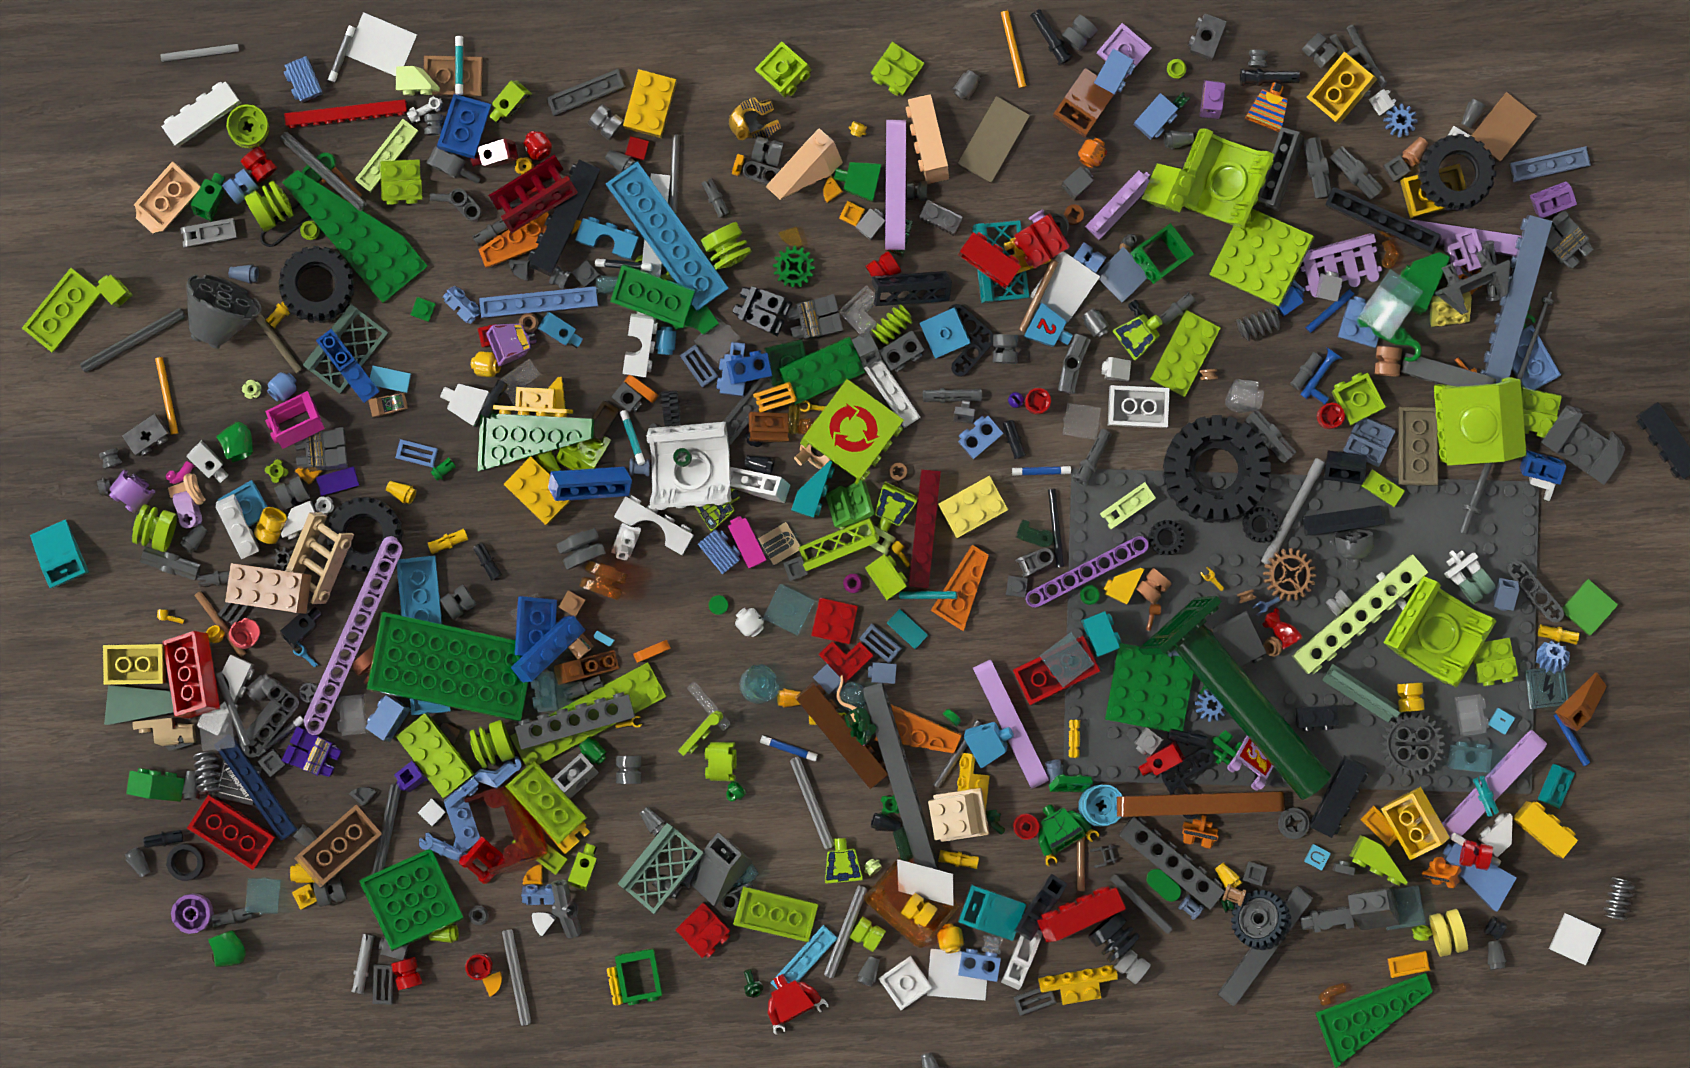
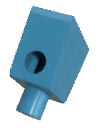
M995 722L966 729L964 739L980 768L985 767L1007 751L1008 745L1006 741L1014 737L1010 727L1000 730Z

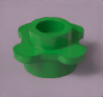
M895 795L881 797L883 814L899 813Z

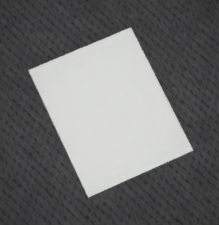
M363 12L346 56L396 76V67L405 65L417 34Z
M1063 251L1055 259L1059 263L1040 303L1045 304L1066 322H1069L1100 276ZM1042 279L1040 280L1034 291L1031 293L1030 297L1034 298L1035 293Z
M897 859L898 891L911 895L916 892L923 898L954 906L953 874Z
M931 949L928 982L933 989L927 992V996L985 1000L987 980L958 976L962 951L946 954L945 951L940 949ZM971 957L967 958L964 962L967 968H973L976 964L975 959ZM988 961L984 963L986 971H988Z

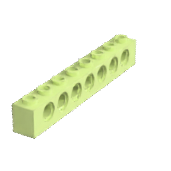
M1410 555L1388 573L1385 578L1355 601L1339 617L1335 618L1295 652L1292 657L1306 674L1310 672L1315 674L1322 668L1320 664L1323 661H1330L1337 655L1335 652L1337 649L1347 647L1352 642L1350 638L1355 634L1357 636L1361 635L1367 629L1365 626L1370 621L1375 623L1382 617L1380 613L1383 610L1389 611L1397 604L1395 602L1396 599L1400 596L1402 598L1407 596L1411 592L1410 588L1415 583L1418 586L1422 577L1428 571L1414 555ZM1404 572H1407L1411 577L1408 583H1403L1401 580V575ZM1388 585L1395 587V595L1389 596L1386 593ZM1375 597L1381 601V605L1377 609L1371 605V601ZM1359 610H1363L1366 614L1364 621H1359L1356 618ZM1344 623H1348L1351 626V631L1348 634H1344L1341 630V626ZM1330 635L1336 638V644L1332 647L1326 643V639ZM1314 648H1318L1321 651L1319 659H1314L1311 655Z

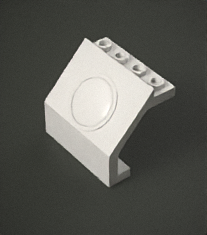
M726 422L648 429L646 436L647 443H650L652 458L651 509L684 508L689 505L702 507L706 504L723 505L726 502H731L730 448ZM679 448L687 449L692 455V461L686 467L678 466L673 459L674 452ZM681 453L678 461H686L685 457L687 454Z

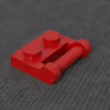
M481 836L471 850L459 859V864L473 872L481 883L487 884L508 858ZM476 858L479 859L488 869L482 871L473 861Z

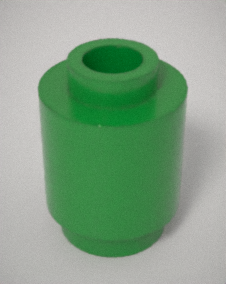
M589 736L579 745L580 752L592 765L597 764L599 766L607 759L605 756L607 751L595 738L592 739Z

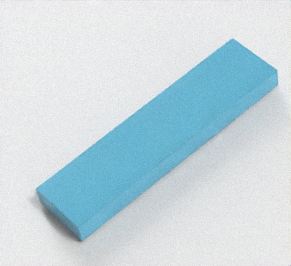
M823 925L777 976L784 974L788 983L794 980L798 982L838 938ZM772 980L771 984L778 989L774 980Z

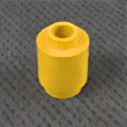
M299 863L290 867L291 881L296 883H315Z

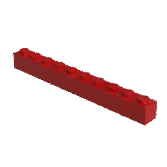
M403 99L284 113L285 125L292 129L300 125L301 127H308L309 124H313V126H318L320 123L332 124L334 121L343 123L345 122L344 120L352 122L360 118L361 120H368L369 117L378 119L381 116L393 117L394 114L403 116L408 111L407 102Z

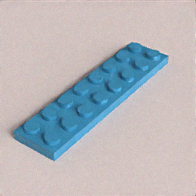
M638 161L606 183L610 192L677 284L696 290L692 306L696 311L728 290L727 285Z
M436 556L399 559L397 562L401 615L442 624ZM410 699L411 715L451 711V707Z

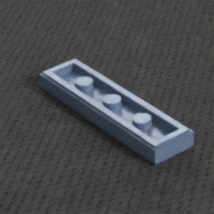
M1585 146L1513 162L1509 165L1513 182L1515 183L1583 168L1591 164L1587 147Z

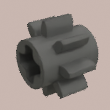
M283 547V551L275 549L277 554L271 557L276 561L274 567L280 565L282 571L285 570V566H288L293 554V550L287 552V547ZM281 554L288 556L286 558L287 563L280 562V560L282 559Z

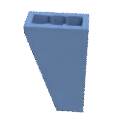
M1456 842L1448 843L1443 851L1445 861L1450 865L1460 866L1462 871L1459 876L1492 910L1497 912L1515 882L1516 877L1490 863L1487 871L1476 869L1475 865L1471 867L1460 865L1459 859L1462 846Z

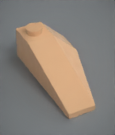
M819 128L767 184L766 188L781 200L808 185L815 184L818 180L831 176L836 168L843 163L834 141Z

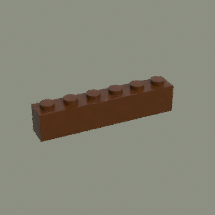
M812 682L795 696L796 700L869 789H871L888 775L885 771V763L881 759L876 760L873 756L876 752L869 744L862 746L856 740V737H851L850 732L852 729L847 727L845 715L840 716L836 711L839 707L832 699L828 701L825 698L824 694H826V691L820 684L816 686Z

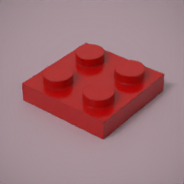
M819 598L811 636L850 644L858 606Z

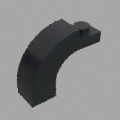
M1050 874L1030 902L1014 931L1031 941L1039 929L1037 920L1042 919L1041 915L1051 910L1068 884L1055 875Z

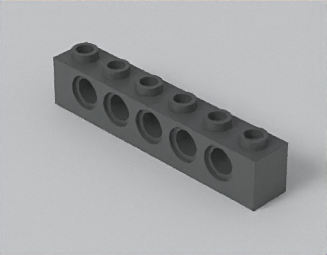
M624 692L614 694V699L606 701L605 697L594 700L595 704L587 706L586 703L575 705L576 710L569 712L568 708L556 711L557 715L549 717V713L537 716V721L530 722V719L519 721V726H516L515 729L521 749L634 718L636 716L630 695H625ZM609 704L617 705L618 712L615 715L608 713L607 707ZM591 709H596L599 712L597 720L589 718L588 713ZM573 714L580 717V723L577 726L570 723L569 719ZM553 720L561 722L560 730L554 731L551 728ZM533 726H541L542 734L540 736L533 735Z
M1132 816L1118 835L1208 909H1211L1225 892L1221 889L1224 885L1215 878L1210 880L1206 876L1208 874L1207 871L1200 866L1196 868L1191 864L1193 860L1185 853L1182 856L1176 852L1178 848L1170 841L1166 844L1161 840L1162 835L1155 829L1150 831L1145 827L1148 824L1139 816L1137 819ZM1140 831L1147 833V839L1144 842L1137 840V834ZM1159 843L1162 845L1163 849L1160 854L1152 852L1154 844ZM1170 856L1177 857L1178 862L1174 867H1170L1167 864ZM1187 868L1193 871L1190 879H1184L1182 875L1183 871ZM1206 881L1208 883L1206 891L1201 892L1198 890L1199 882Z

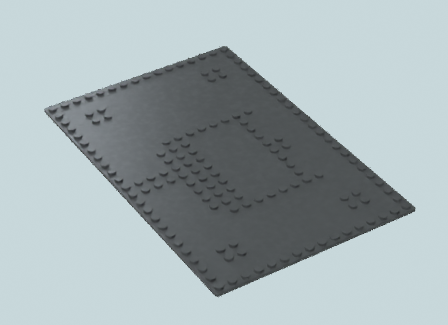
M1079 468L1072 469L1068 571L1138 536L1146 538L1148 549L1137 557L1068 591L1066 644L1085 636L1102 672L1065 689L1064 775H1083L1091 777L1092 781L1163 783L1162 773L1155 776L1152 772L1144 777L1139 770V766L1147 762L1146 758L1149 754L1147 753L1144 756L1136 750L1137 745L1134 742L1147 727L1105 720L1118 649L1096 657L1081 620L1105 611L1106 614L1111 615L1114 625H1111L1113 632H1118L1121 643L1141 647L1191 600L1197 597L1218 596L1222 601L1218 605L1219 609L1214 614H1208L1205 617L1207 622L1204 625L1208 629L1242 611H1246L1262 645H1264L1268 638H1278L1273 628H1265L1262 625L1265 622L1266 615L1274 612L1275 608H1278L1280 620L1294 626L1303 636L1296 643L1282 649V652L1277 656H1269L1265 653L1263 654L1264 659L1254 664L1252 661L1245 664L1247 668L1243 669V671L1331 774V778L1322 788H1328L1345 755L1366 765L1368 768V776L1364 783H1360L1358 789L1415 790L1421 787L1423 791L1472 792L1476 787L1473 779L1478 777L1479 782H1481L1479 776L1486 777L1524 735L1533 730L1536 606L1520 588L1514 611H1502L1494 607L1493 597L1495 590L1488 595L1483 594V599L1473 605L1464 595L1459 585L1444 575L1445 572L1456 565L1454 563L1449 566L1446 563L1451 559L1449 552L1453 550L1456 554L1460 551L1465 553V556L1460 559L1461 561L1471 553H1476L1480 567L1488 574L1496 587L1499 578L1513 580L1508 575L1506 568L1511 561L1515 560L1523 562L1537 578L1539 487L1531 485L1530 481L1486 480L1477 506L1478 509L1482 510L1481 515L1474 514L1468 534L1466 535L1460 532L1467 513L1462 507L1463 504L1470 505L1479 480L1438 479V486L1398 485V478L1385 477L1405 491L1395 507H1392L1363 488L1361 484L1324 480V476L1320 475L1309 492L1278 553L1282 556L1281 550L1285 549L1287 555L1289 548L1293 549V555H1295L1297 550H1300L1299 557L1306 553L1305 562L1311 559L1312 563L1308 564V566H1315L1316 568L1310 571V574H1316L1315 578H1310V581H1314L1315 585H1307L1311 591L1307 592L1304 589L1305 597H1301L1298 593V600H1294L1293 595H1291V600L1287 601L1286 595H1284L1282 600L1268 607L1265 613L1257 616L1256 614L1261 612V610L1257 606L1253 608L1255 604L1260 601L1268 602L1280 595L1279 592L1276 596L1272 595L1275 590L1274 588L1267 590L1271 583H1264L1265 579H1269V575L1264 576L1263 572H1269L1270 569L1265 568V564L1261 562L1274 537L1269 541L1261 543L1247 538L1242 525L1245 515L1237 520L1235 518L1231 519L1230 522L1220 523L1219 521L1207 523L1203 522L1204 519L1197 518L1196 520L1188 516L1189 513L1185 510L1181 511L1175 505L1176 501L1170 498L1167 492V485L1164 484V471L1097 469L1096 472L1092 473L1089 485L1082 486L1072 478L1077 474ZM1195 472L1199 482L1211 490L1228 488L1234 483L1238 474ZM1269 474L1270 480L1267 489L1254 508L1265 507L1272 510L1279 521L1278 528H1280L1307 475ZM1145 482L1156 499L1113 529H1110L1109 523L1105 517L1102 518L1100 513ZM1380 505L1382 519H1385V524L1357 528L1373 532L1374 547L1367 557L1362 558L1361 562L1353 563L1349 559L1340 556L1336 550L1335 534L1341 531L1305 536L1302 517ZM1116 510L1111 513L1115 519L1120 516ZM1258 517L1254 520L1253 527L1257 532L1262 533L1267 530L1268 522L1265 518ZM1163 520L1176 522L1184 531V544L1178 552L1172 555L1156 553L1151 548L1149 542L1151 528ZM1350 529L1351 533L1358 532V530ZM1164 530L1160 533L1159 540L1163 545H1170L1174 541V535L1171 531ZM1136 540L1134 548L1138 551L1143 550V541ZM1118 549L1116 555L1118 559L1124 560L1127 552L1124 549ZM1414 555L1428 571L1425 577L1437 581L1443 591L1470 608L1496 620L1485 642L1510 638L1518 676L1514 677V681L1503 683L1502 679L1494 680V685L1483 686V683H1477L1474 662H1472L1457 688L1444 684L1397 655L1383 643L1403 611L1398 604L1389 611L1383 610L1380 613L1382 616L1375 623L1370 621L1365 626L1367 629L1361 635L1357 636L1355 634L1350 638L1352 642L1347 647L1337 649L1335 651L1337 655L1330 661H1323L1320 664L1322 668L1315 674L1312 672L1306 674L1292 655L1337 618L1325 602L1329 599H1334L1339 590H1342L1351 602L1354 603L1379 582L1376 577L1379 573L1383 572L1386 576L1407 557ZM1104 557L1101 558L1099 566L1103 569L1108 568L1109 560ZM1284 559V562L1291 568L1301 564L1295 559ZM1279 563L1274 571L1275 580L1282 575ZM1512 565V573L1517 572L1521 576L1517 578L1519 581L1527 575L1526 572L1522 574L1519 571L1520 565ZM1085 566L1082 568L1081 573L1084 577L1088 578L1092 575V569ZM1206 566L1213 570L1216 580L1224 587L1223 591H1220L1214 583L1206 581L1201 576L1200 572L1204 575L1209 573ZM1467 567L1460 570L1466 579H1472V574ZM1143 568L1144 571L1136 585L1137 587L1142 581L1147 580V574L1154 568L1172 583L1166 592H1161L1162 597L1156 603L1161 606V615H1154L1151 631L1146 630L1149 620V607L1152 603L1136 590V587L1127 605L1105 595L1106 590H1104L1108 579L1112 580L1115 576ZM1304 569L1297 576L1300 586L1305 579ZM1287 570L1285 572L1287 574H1285L1283 579L1291 578L1293 580L1294 572L1297 570L1290 572ZM1404 572L1401 575L1402 582L1408 583L1410 581V575ZM1068 575V586L1071 587L1074 585L1075 580L1073 576ZM1530 578L1525 579L1524 587L1528 590L1532 589L1534 581ZM1289 582L1279 585L1280 588L1286 591L1296 590ZM1416 583L1410 588L1411 592L1403 598L1406 603L1415 591ZM1087 585L1095 586L1100 593L1099 600L1091 605L1083 603L1080 599V591ZM1254 589L1253 595L1256 596V599L1239 603L1240 597H1237V594ZM1376 597L1372 599L1371 605L1373 608L1377 609L1380 607V599ZM1359 610L1356 618L1359 621H1364L1366 618L1365 612ZM1344 623L1341 626L1344 634H1348L1351 631V626L1348 623ZM1332 635L1328 636L1326 639L1327 645L1330 647L1334 646L1336 638ZM1314 648L1311 652L1314 659L1321 657V651L1318 648ZM1331 664L1339 667L1396 705H1398V701L1401 699L1398 696L1397 684L1423 683L1421 698L1424 699V710L1400 712L1398 717L1403 719V713H1406L1409 718L1410 713L1414 712L1415 718H1417L1419 713H1422V719L1429 716V723L1436 721L1434 728H1441L1437 734L1444 735L1439 741L1445 743V745L1439 747V749L1444 751V753H1438L1441 760H1434L1436 767L1429 765V772L1423 768L1422 775H1419L1416 770L1414 776H1411L1410 770L1404 775L1403 768L1397 772V765L1390 767L1389 765L1392 760H1384L1388 754L1381 753L1382 750L1386 749V746L1380 745V743L1386 742V739L1381 737V735L1388 734L1384 728H1391L1392 726L1389 722L1387 723L1322 681ZM1193 672L1183 731H1191L1194 734L1208 736L1206 748L1212 753L1216 748L1223 752L1211 740L1215 736L1218 737L1224 730L1233 736L1227 744L1230 748L1233 749L1238 742L1243 743L1247 735L1224 708L1221 710L1226 715L1222 716L1218 713V721L1212 715V721L1208 722V714L1204 719H1201L1203 711L1196 713V709L1201 708V705H1195V702H1202L1201 699L1197 700V696L1204 687V684ZM1209 700L1207 708H1211L1213 711L1215 709L1214 706H1216V702H1212L1211 700ZM1337 705L1339 725H1334V729L1322 730V726L1314 727V731H1302V728H1297L1296 708ZM1497 708L1515 718L1505 735L1487 725ZM1395 717L1390 719L1394 723L1397 722ZM1070 720L1080 721V728H1078V731H1080L1078 758L1069 757ZM1148 728L1163 739L1154 752L1174 742L1168 739L1169 731ZM1404 728L1400 729L1398 737L1401 740L1405 739L1407 731ZM1422 728L1418 731V737L1421 740L1425 739L1427 731ZM1412 738L1411 742H1396L1395 745L1411 746L1413 749L1414 746H1429L1430 743L1415 742ZM1177 742L1185 757L1203 748L1194 745L1186 746L1185 743ZM1401 748L1398 751L1399 758L1405 759L1407 757V750ZM1421 748L1418 751V757L1424 759L1427 756V751ZM1202 752V757L1197 760L1195 759V756L1192 757L1197 767L1200 766V764H1198L1199 761H1208L1207 757L1210 756L1209 753L1205 754L1204 752ZM1213 754L1214 759L1210 765L1183 781L1185 784L1251 786L1258 775L1243 763L1238 771L1232 773L1227 769L1228 765L1225 762L1221 761L1220 764H1217L1215 761L1218 757ZM1228 754L1226 755L1231 761L1233 760ZM1161 759L1156 760L1158 765L1163 764ZM1190 761L1184 762L1182 765L1183 771L1190 772L1193 769V764ZM1532 762L1503 793H1531ZM1178 766L1175 767L1177 770L1175 773L1167 772L1166 780L1169 779L1172 782L1176 774H1179L1180 777L1183 776ZM1273 767L1266 779L1265 786L1290 787Z

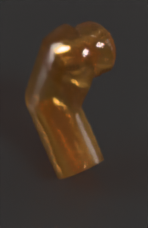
M1341 983L1330 986L1321 992L1318 996L1320 1004L1328 1005L1331 1003L1329 997L1345 993V985Z

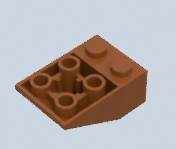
M1086 68L1053 114L1054 118L1084 138L1114 96L1113 93L1095 84L1097 75Z

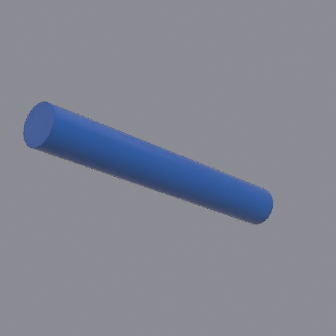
M1350 289L1338 298V302L1335 301L1305 327L1309 333L1314 331L1353 297L1354 293Z
M1555 714V719L1582 765L1589 764L1590 761L1572 730L1565 726L1557 714Z

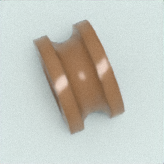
M1217 369L1200 370L1202 374L1200 380L1218 379V376L1215 375Z
M895 463L891 466L890 476L894 480L900 481L906 477L907 469L904 464ZM896 466L904 470L901 477L893 475V471L895 472L893 468Z
M1254 589L1237 594V597H1240L1239 603L1256 599V596L1253 595Z

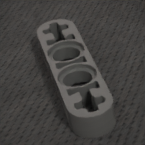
M1519 560L1511 561L1506 568L1508 575L1513 581H1518L1519 588L1548 621H1561L1564 616L1562 607L1523 562ZM1513 564L1515 566L1520 565L1519 571L1522 574L1527 573L1520 581L1517 578L1521 576L1517 572L1512 573ZM1527 578L1534 581V587L1530 590L1526 589L1523 584ZM1540 593L1545 594L1547 597L1546 603L1542 605L1536 600L1537 595ZM1552 602L1553 605H1550L1553 610L1559 611L1557 613L1559 617L1551 618V611L1548 608L1544 611L1543 608Z

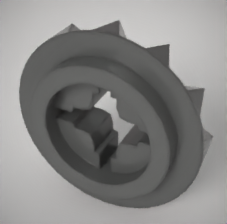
M1289 808L1282 812L1279 817V830L1289 839L1301 838L1309 829V818L1301 809ZM1290 816H1292L1294 820H1301L1298 824H1296L1297 831H1295V829L1292 826L1286 827V825H1288V823L1291 822Z

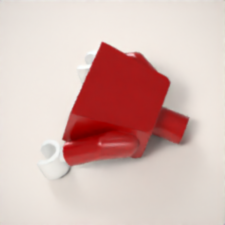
M784 974L773 979L778 989L771 993L772 997L768 1001V1016L773 1025L774 1034L777 1035L776 1029L778 1027H781L783 1032H785L784 1024L814 1007L819 1012H822L819 1008L821 1004H825L828 1007L827 1002L810 985L804 982H797L796 980L788 983Z

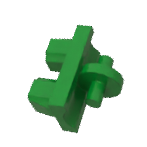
M1226 730L1211 740L1223 750V752H1220L1216 748L1213 751V754L1218 757L1215 761L1217 764L1223 761L1228 765L1231 760L1226 755L1228 754L1234 759L1242 745L1241 742H1238L1233 749L1230 748L1227 744L1233 736Z

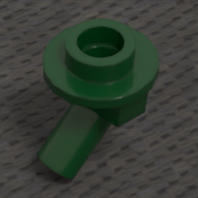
M997 809L986 811L987 823L1002 835L1005 832V828L998 823L1001 813H997Z
M747 969L744 971L747 985L744 986V991L747 997L755 998L762 993L764 987L760 981L754 982L751 969Z

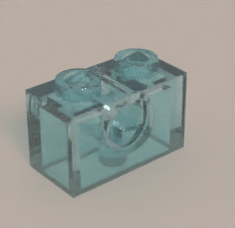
M1456 742V745H1450L1448 768L1490 773L1492 749H1487V745L1475 744V747H1467L1468 743ZM1472 751L1475 759L1469 763L1466 760V754Z

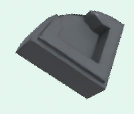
M509 260L512 272L518 278L528 281L529 261Z
M360 787L351 791L349 795L364 807L377 791L368 787Z

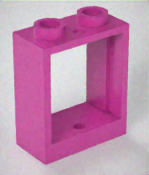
M308 391L265 411L268 417L265 420L270 431L273 430L270 433L275 444H280L282 449L325 429L316 404ZM305 411L308 412L310 419L281 432L278 424Z
M739 516L731 520V525L728 527L748 568L751 569L767 561L747 519H742Z

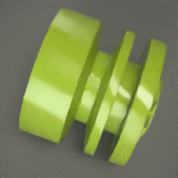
M244 104L237 106L227 118L226 127L228 134L234 143L242 148L252 149L259 147L269 135L268 120L262 110L254 105ZM249 123V125H254L251 128V132H248V130H243L246 128L245 124Z
M274 180L269 182L272 189L271 192L265 185L262 186L264 196L261 197L256 190L245 196L251 212L264 232L276 226L275 216H278L282 222L286 221L282 212L285 211L289 218L294 216L289 199Z
M737 222L728 224L701 239L706 252L714 250L717 252L710 258L712 262L720 259L714 265L716 270L729 268L744 260L752 252L750 247L740 249L747 244V241H736L742 235Z
M144 504L134 522L132 543L139 544L141 542L142 546L146 547L150 539H152V549L166 552L175 532L177 514L163 510L160 516L157 517L158 508L153 507L150 511V506Z
M502 719L489 724L490 733L488 734L482 726L479 727L480 736H478L475 729L470 730L472 750L483 769L488 767L487 758H489L492 765L496 764L495 755L497 754L502 762L515 758L512 743Z

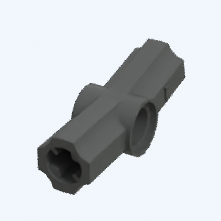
M1320 137L1310 138L1303 141L1307 157V171L1312 181L1315 198L1329 196L1331 193L1328 178L1329 168L1326 157L1323 154Z
M1343 146L1330 157L1344 172L1346 178L1353 185H1357L1370 200L1383 189L1369 174L1370 171L1361 161L1356 160Z
M1075 333L1063 361L1058 391L1070 394L1075 393L1079 369L1091 339ZM1070 358L1075 359L1077 362V367L1074 369L1068 368L1066 364Z
M144 547L140 559L141 563L159 568L163 572L173 575L178 574L192 580L197 579L201 564L183 559L179 555L170 552L164 553L150 547Z
M568 880L554 881L551 883L555 900L552 906V913L555 917H559L566 937L572 939L582 933V928L577 918L578 906L575 902H572Z

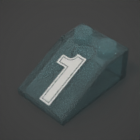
M1390 269L1358 316V319L1388 340H1391L1424 292Z

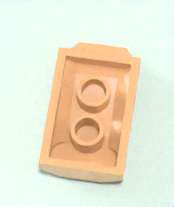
M171 162L134 204L136 219L151 233L164 231L196 196L200 185L175 162Z

